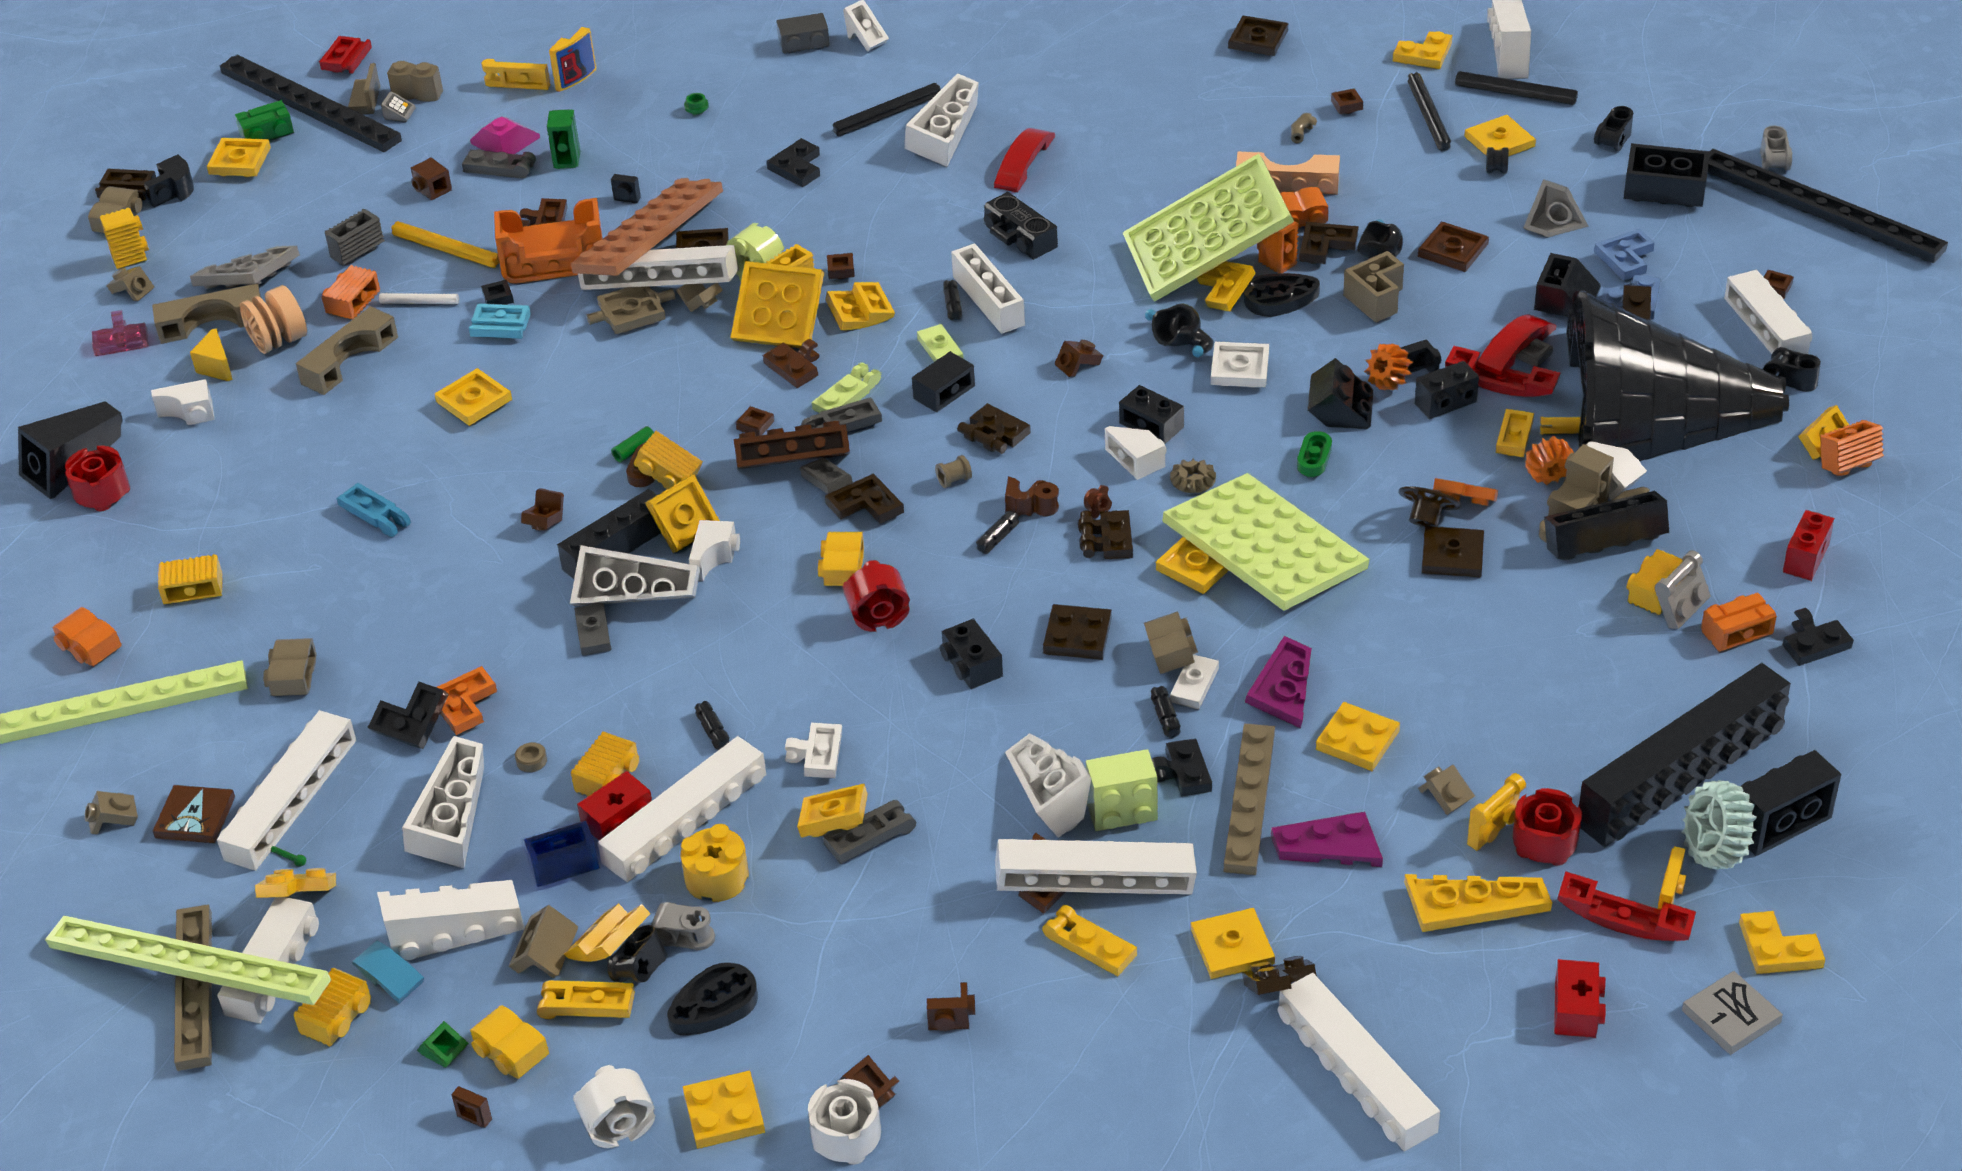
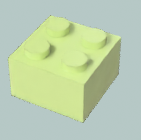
M1148 749L1086 760V770L1092 778L1087 806L1095 831L1158 820L1157 774Z

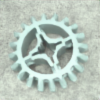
M1718 780V782H1704L1702 787H1696L1695 795H1689L1690 804L1684 807L1686 817L1681 819L1685 822V828L1681 833L1686 835L1684 846L1689 847L1688 856L1694 857L1695 863L1709 869L1733 868L1735 864L1742 863L1743 856L1749 855L1748 845L1754 844L1751 837L1752 833L1757 831L1753 828V821L1757 817L1752 815L1754 804L1749 802V794L1743 792L1741 786Z

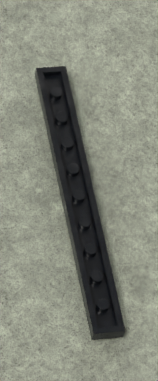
M238 54L219 65L222 74L277 101L282 100L285 105L382 152L388 151L402 141L400 132Z
M1716 149L1710 151L1708 173L1710 175L1720 177L1735 185L1750 189L1757 194H1762L1780 203L1790 205L1802 212L1812 214L1827 222L1867 236L1874 241L1884 243L1899 251L1919 257L1924 261L1935 263L1947 250L1948 242Z

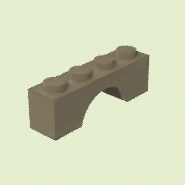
M258 283L153 304L154 323L160 343L164 344L187 339L192 330L197 326L214 320H227L237 324L240 328L245 327L240 313V303L246 300L252 302V298L255 296L261 297Z
M370 306L295 363L300 383L320 394L325 395L343 381L340 365L345 359L359 352H380L398 338L394 317Z

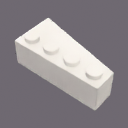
M1492 0V8L1487 9V22L1489 23V30L1494 41L1498 77L1505 79L1529 78L1531 29L1522 0Z
M957 73L906 124L904 149L947 167L977 107L979 82Z
M580 545L570 604L582 606L599 603L610 604L694 598L696 596L700 568L696 565Z
M453 736L402 827L405 852L460 868L465 867L484 772L483 744Z
M512 880L473 883L467 889L459 890L453 888L452 885L439 886L438 892L420 893L419 888L405 890V895L390 896L389 891L377 892L391 949L405 961L524 930L521 911Z

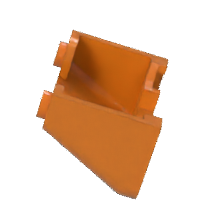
M597 198L584 199L576 203L573 208L574 220L524 227L521 216L516 211H494L495 240L503 278L509 283L517 284L578 275L573 273L571 263L579 258L581 253L593 247L595 242L603 239Z

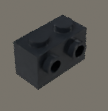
M1461 361L1417 377L1414 404L1428 419L1477 402L1479 375L1465 361Z
M1138 385L1119 401V423L1132 429L1149 430L1166 444L1184 428V406Z
M974 618L942 631V644L940 645L942 657L945 661L951 662L959 680H964L970 689L1003 677L1002 654Z

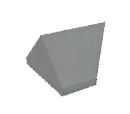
M1543 179L1523 228L1546 237H1552L1589 227L1569 189Z

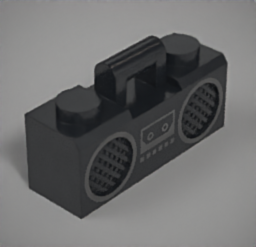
M1006 192L986 202L984 205L983 219L985 225L990 229L992 235L1006 245L1010 246L1015 243L1022 253H1025L1033 260L1058 247L1057 226L1011 193Z

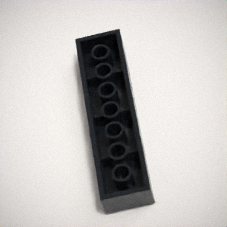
M1760 663L1582 781L1579 807L1582 812L1580 829L1605 848L1615 840L1619 841L1624 838L1628 831L1637 825L1645 824L1659 810L1667 809L1681 795L1689 794L1703 780L1711 779L1718 770L1727 764L1736 762L1740 755L1749 749L1753 750L1758 747L1761 741L1771 734H1777L1785 724L1784 715L1786 706L1789 703L1788 695L1791 683L1765 664Z

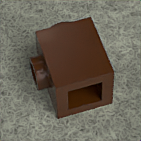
M432 157L411 167L412 186L417 192H421L430 200H434L452 191L448 169Z

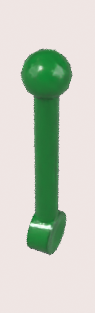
M276 846L271 847V852L294 861V864L298 867L306 864V857L304 855L296 856Z

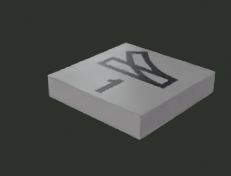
M1732 971L1684 1001L1682 1011L1730 1055L1779 1025L1783 1016L1778 1009L1735 971Z

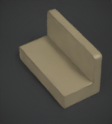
M370 63L366 79H355L348 108L360 114H374L380 91V82L375 63Z
M547 905L530 916L509 967L519 974L530 966L535 965L550 977L555 978L561 971L566 959L564 953L571 947L578 926L553 907Z

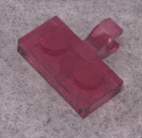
M122 310L111 312L113 328L92 331V347L95 356L149 347L146 323L129 324L126 326Z

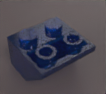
M586 820L521 838V843L537 887L600 869L595 843Z

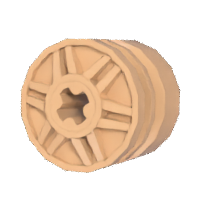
M284 285L267 291L265 293L266 303L259 296L253 297L252 302L246 300L240 303V313L245 329L255 346L263 354L270 352L272 347L280 348L282 346L281 336L285 341L291 343L307 335V326L303 313L291 291Z

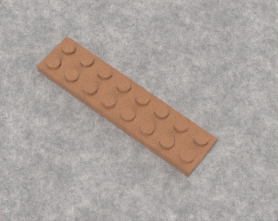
M680 178L675 180L672 186L661 191L659 196L648 201V204L642 209L635 211L632 217L622 221L619 227L608 232V235L602 240L595 242L594 246L588 251L581 253L580 257L571 263L573 273L618 276L722 193V183L711 182L710 179L689 181L688 178Z

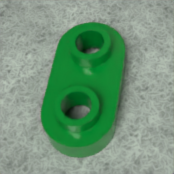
M1314 431L1304 437L1297 457V469L1301 474L1307 477H1315L1325 471L1332 451V438L1325 432Z

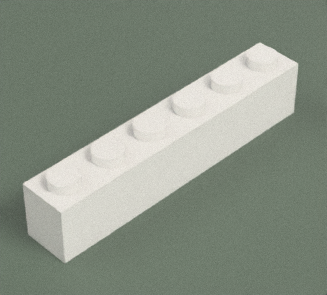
M734 245L657 249L646 252L618 276L578 274L581 290L730 282L739 268Z
M319 710L313 719L306 724L302 733L290 744L279 762L274 764L264 781L255 788L254 793L245 805L239 808L233 820L221 831L217 842L224 861L255 871L259 868L271 852V847L276 846L356 742L351 719Z
M739 736L735 737L598 841L601 863L627 883L638 874L643 873L648 866L661 856L666 855L684 838L692 835L697 828L714 818L719 811L731 802L736 801L741 794L754 784H758L766 776L764 754Z
M998 839L995 857L997 891L1192 895L1197 875L1193 843Z
M1314 973L1292 983L1291 989L1280 991L1278 1013L1282 1021L1287 1025L1290 1024L1296 1030L1302 1043L1314 1050L1324 1068L1329 1071L1331 1070L1340 1079L1344 1090L1357 1098L1367 1116L1375 1118L1390 1141H1395L1405 1152L1438 1133L1440 1110Z

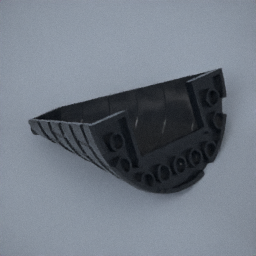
M1576 290L1574 292L1572 309H1569L1566 337L1570 367H1580L1583 399L1578 432L1579 448L1590 441L1628 449L1635 458L1643 461L1680 448L1686 450L1714 440L1718 441L1753 429L1782 422L1783 412H1788L1789 395H1783L1786 389L1785 377H1778L1749 363H1743L1715 348H1709L1681 333L1677 334L1647 318L1643 319L1584 290Z

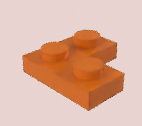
M1435 478L1433 490L1450 495L1460 501V496L1472 497L1471 503L1485 506L1489 505V501L1496 502L1498 490L1438 478Z
M482 666L437 686V688L445 690L449 694L440 714L456 735L484 722L482 713L475 706L474 702L496 693L497 688L495 682Z

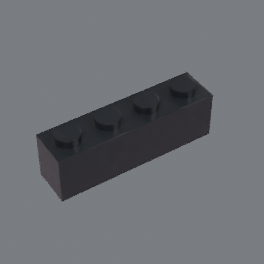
M647 489L558 543L562 570L573 579L575 578L580 545L629 554L661 534L645 502L657 496V494Z
M1656 491L1544 517L1547 549L1557 559L1562 560L1573 559L1576 555L1587 552L1599 553L1604 548L1612 546H1628L1631 542L1641 539L1653 540L1658 538L1659 535L1669 533L1667 500Z

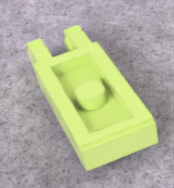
M863 362L858 363V365L853 367L850 374L846 375L812 401V409L820 413L861 400L879 383L882 378L881 372L876 369L868 372L867 364Z

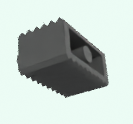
M823 13L776 20L779 42L782 52L785 54L787 52L791 53V51L795 52L801 49L804 51L805 49L823 48L830 45L828 26Z
M362 209V211H358L357 214L350 216L345 221L337 223V226L325 230L330 258L341 265L353 263L357 257L366 252L374 251L377 245L385 241L379 217L366 209Z

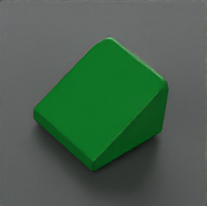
M443 1021L420 1045L417 1051L446 1068L469 1043L449 1024Z

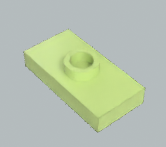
M942 324L917 331L918 341L933 362L950 351L964 359L962 351Z

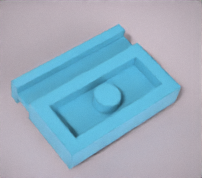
M477 304L471 320L472 325L469 326L470 337L522 339L523 331H525L531 315L530 307L526 305Z

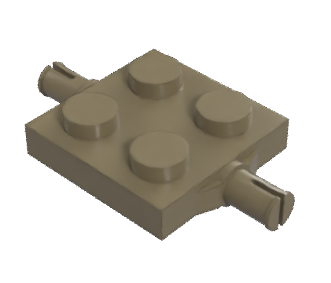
M650 286L627 287L597 296V300L601 310L586 314L589 325L606 321L610 324L615 334L665 320V312L661 303L675 300V294L672 289L657 293Z

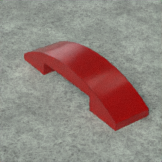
M1028 128L1019 134L1001 163L994 182V188L1018 193L1027 179V169L1040 150H1047L1055 138V132Z
M1530 314L1517 317L1493 338L1478 359L1477 366L1501 376L1515 364L1516 355L1534 339L1543 341L1556 330L1557 325Z
M1453 346L1445 361V367L1465 361L1479 375V387L1512 396L1536 397L1552 394L1561 375L1560 372L1534 366L1530 374L1509 368L1499 376L1477 366L1480 352L1458 346Z
M1565 871L1557 900L1583 918L1616 932L1640 938L1661 941L1689 940L1696 911L1664 901L1661 910L1596 890L1598 881Z

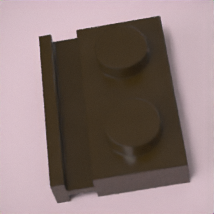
M107 169L99 182L100 187L95 189L97 198H100L103 191L111 186L137 190L139 198L145 200L147 193L144 182L155 178L156 173L155 171Z

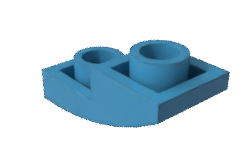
M378 940L352 962L375 986L379 984L399 1004L424 982V977L415 968Z

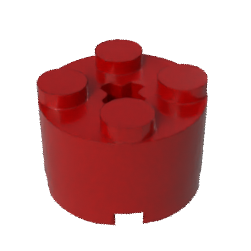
M96 446L97 450L89 452L87 448L81 449L71 455L65 463V474L75 502L81 506L95 508L97 511H106L113 503L120 500L130 491L122 459L118 451L109 446Z
M876 560L868 561L864 564L863 568L853 573L843 584L844 595L856 625L865 631L876 632L875 627L884 625L887 629L893 628L900 624L909 614V595L900 573L890 565L880 564Z
M1542 788L1537 789L1535 794L1528 797L1525 794L1518 800L1515 808L1512 835L1517 855L1533 861L1551 863L1558 866L1567 862V859L1577 849L1582 818L1579 805L1577 808L1572 802L1571 796L1560 790Z

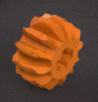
M1392 343L1388 345L1379 344L1378 350H1370L1372 357L1365 360L1369 367L1364 371L1367 375H1370L1368 382L1376 385L1380 390H1398L1399 384H1406L1405 375L1412 374L1407 369L1413 363L1410 359H1407L1408 352Z
M1552 436L1547 441L1542 438L1541 443L1532 444V450L1525 452L1526 469L1537 483L1544 482L1546 486L1551 481L1558 483L1560 478L1566 477L1567 469L1565 468V462L1573 450L1564 438L1558 440L1555 436Z

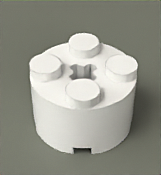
M612 1065L601 1067L596 1071L595 1077L588 1081L573 1097L593 1143L599 1147H618L617 1141L629 1137L630 1141H634L645 1134L655 1120L653 1102L639 1074L631 1069H615Z
M842 1079L837 1080L838 1084L827 1087V1084L823 1085L810 1098L808 1117L814 1150L822 1156L833 1161L847 1162L855 1165L863 1162L865 1156L875 1149L880 1140L879 1107L870 1087L856 1080Z

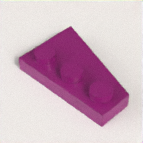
M1284 636L1247 693L1245 703L1301 728L1312 648Z
M1365 811L1271 827V838L1279 860L1319 863L1322 859L1340 860V864L1353 865V861L1371 862L1372 867H1382L1383 857Z

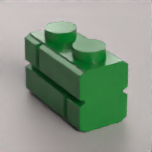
M282 100L250 109L247 112L243 111L235 114L239 134L244 139L273 140L294 133L290 114Z
M574 110L549 111L546 127L553 167L556 169L576 168L579 166L581 150Z

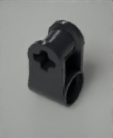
M1617 106L1611 109V112L1597 127L1594 144H1605L1614 147L1616 151H1620L1632 133L1633 110L1627 106Z
M1780 347L1773 351L1771 361L1767 362L1762 370L1774 375L1780 372L1778 377H1785L1786 386L1807 392L1815 390L1818 386L1821 361L1817 356Z
M645 925L637 928L610 957L607 967L609 977L613 982L622 983L627 979H633L638 983L646 982L658 966L666 960L667 952L654 926Z

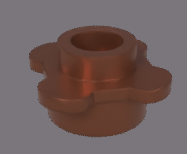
M1100 485L1098 489L1092 488L1088 490L1084 496V506L1091 512L1092 518H1098L1100 512L1111 509L1112 501L1108 497L1109 489L1105 485Z

